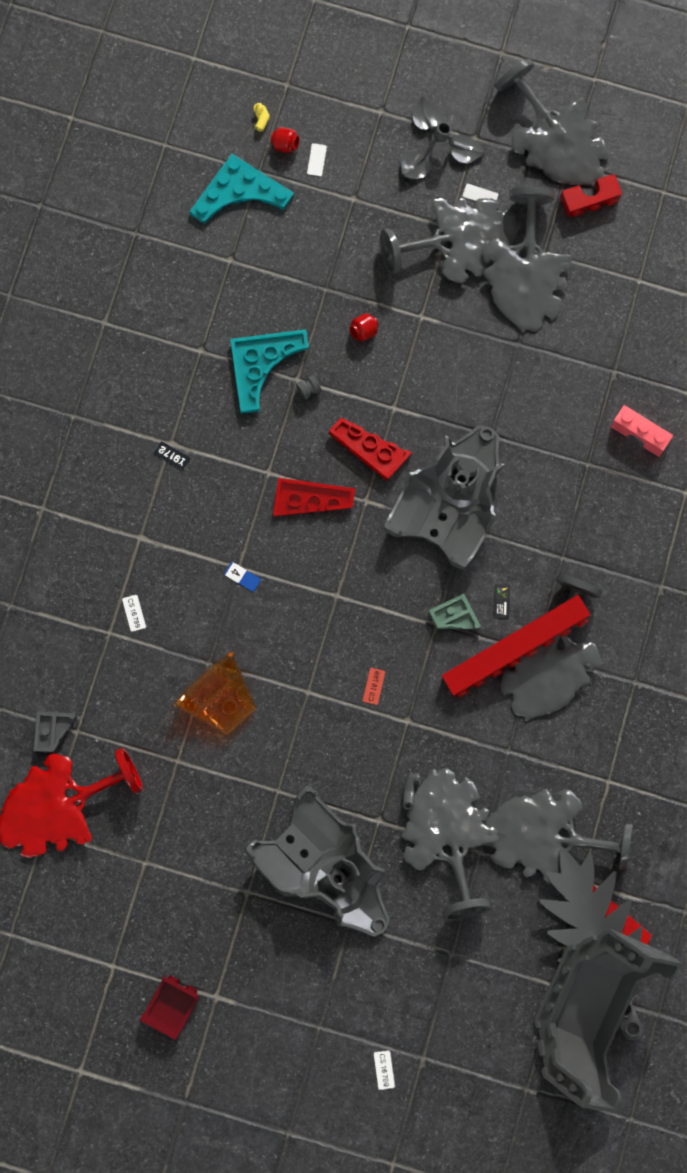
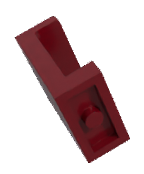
M169 975L168 978L163 976L140 1021L177 1040L200 996L197 995L198 990L189 985L186 988L179 985L180 980Z

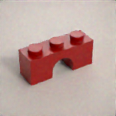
M615 174L597 179L594 184L595 196L585 195L580 185L563 190L559 198L566 216L578 217L583 215L585 211L590 210L593 212L599 210L603 205L608 204V206H612L618 203L622 192Z

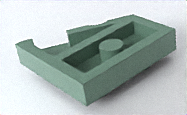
M464 594L429 610V614L437 629L478 630L481 628Z

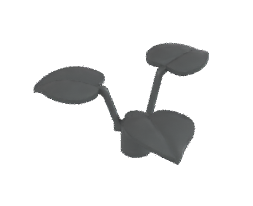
M423 96L413 110L412 119L414 125L419 130L424 131L428 128L431 131L435 130L433 134L434 140L423 156L415 150L404 153L400 161L401 172L404 177L412 180L426 177L432 165L425 158L437 141L444 142L448 139L449 145L453 147L451 150L452 157L461 164L474 162L483 156L485 151L474 139L467 135H456L452 142L453 135L450 134L452 130L451 125L443 121L441 110Z

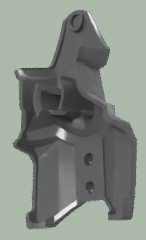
M479 425L452 443L449 436L446 435L444 448L435 461L418 468L415 472L409 473L405 486L386 520L384 531L396 538L422 537L428 542L438 545L449 560L450 565L465 570L483 543L496 516L490 487L495 475L505 466L503 463L499 464L500 436L492 428ZM444 517L446 520L441 521L439 518ZM437 531L436 537H432L430 534Z
M310 786L304 787L294 798L289 827L277 840L259 841L255 839L244 849L247 857L279 893L285 897L294 895L298 898L317 897L335 910L334 916L338 926L350 928L372 937L380 935L388 927L390 917L379 891V881L386 870L376 867L365 853L361 851L356 824L345 823L340 820ZM286 838L291 839V844L287 843ZM300 852L305 853V858L301 857Z

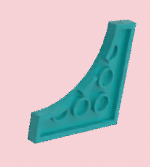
M231 154L189 213L206 224L214 214L231 203L236 204L247 202L248 200H260L284 210L294 197V193Z
M306 329L230 339L241 414L260 411L259 400L263 383L270 371L280 361L294 353L309 350Z

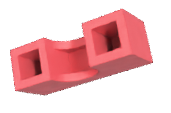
M623 405L611 425V428L626 437L633 435L639 438L644 443V448L658 457L661 456L673 437L672 434Z

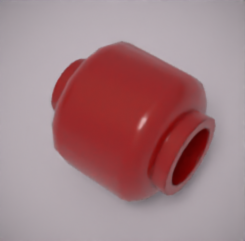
M279 127L271 135V143H273L276 151L289 154L297 150L300 137L294 129Z
M365 313L351 321L349 331L354 339L365 341L377 334L379 324L375 317Z

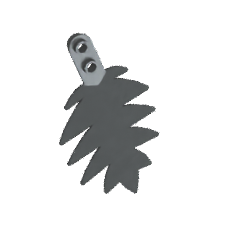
M561 847V873L547 870L545 874L552 885L569 902L540 899L539 902L551 913L576 929L548 930L547 934L568 947L570 945H577L582 940L593 935L602 934L607 929H613L622 933L630 911L631 899L605 917L614 891L617 872L613 871L593 892L594 863L592 854H589L581 866H579L573 856L564 847ZM639 927L629 937L641 941L643 928ZM630 1000L627 1007L628 1014L623 1016L619 1026L627 1039L637 1040L641 1037L643 1028ZM634 1027L636 1033L631 1034L628 1029Z

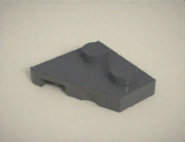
M37 711L33 751L55 753L76 718V714Z

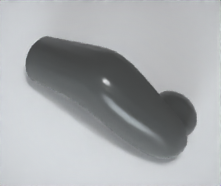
M410 772L406 778L403 791V808L406 810L413 808L415 800L414 784L421 782L419 773L413 774V772Z

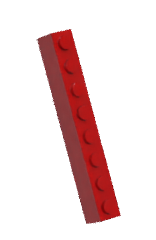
M577 595L441 676L453 696L462 698L469 693L470 688L474 686L478 688L487 682V678L491 676L495 678L504 672L502 669L508 666L512 668L521 662V658L525 656L529 658L538 652L537 649L544 645L546 648L555 642L554 639L561 635L563 638L572 632L571 629L578 625L580 628L586 625L591 615L580 596Z

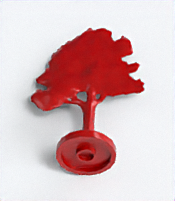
M122 747L115 751L116 760L120 768L119 772L84 787L78 786L70 777L72 761L66 756L55 753L49 755L44 762V765L48 767L47 771H43L37 766H32L28 776L24 778V783H18L15 788L10 790L1 809L0 839L2 846L9 849L15 846H23V851L20 855L31 858L46 852V841L56 843L57 850L61 852L68 844L66 838L77 840L76 844L84 845L85 842H90L92 840L91 833L85 822L84 814L81 813L88 797L124 779L134 793L143 790L141 779L126 750ZM66 789H72L77 791L78 794L67 798L65 791Z

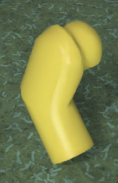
M257 103L253 107L258 118L255 129L263 132L270 115L264 105Z

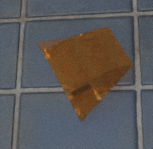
M232 651L213 663L182 692L173 704L226 735H229L257 709Z

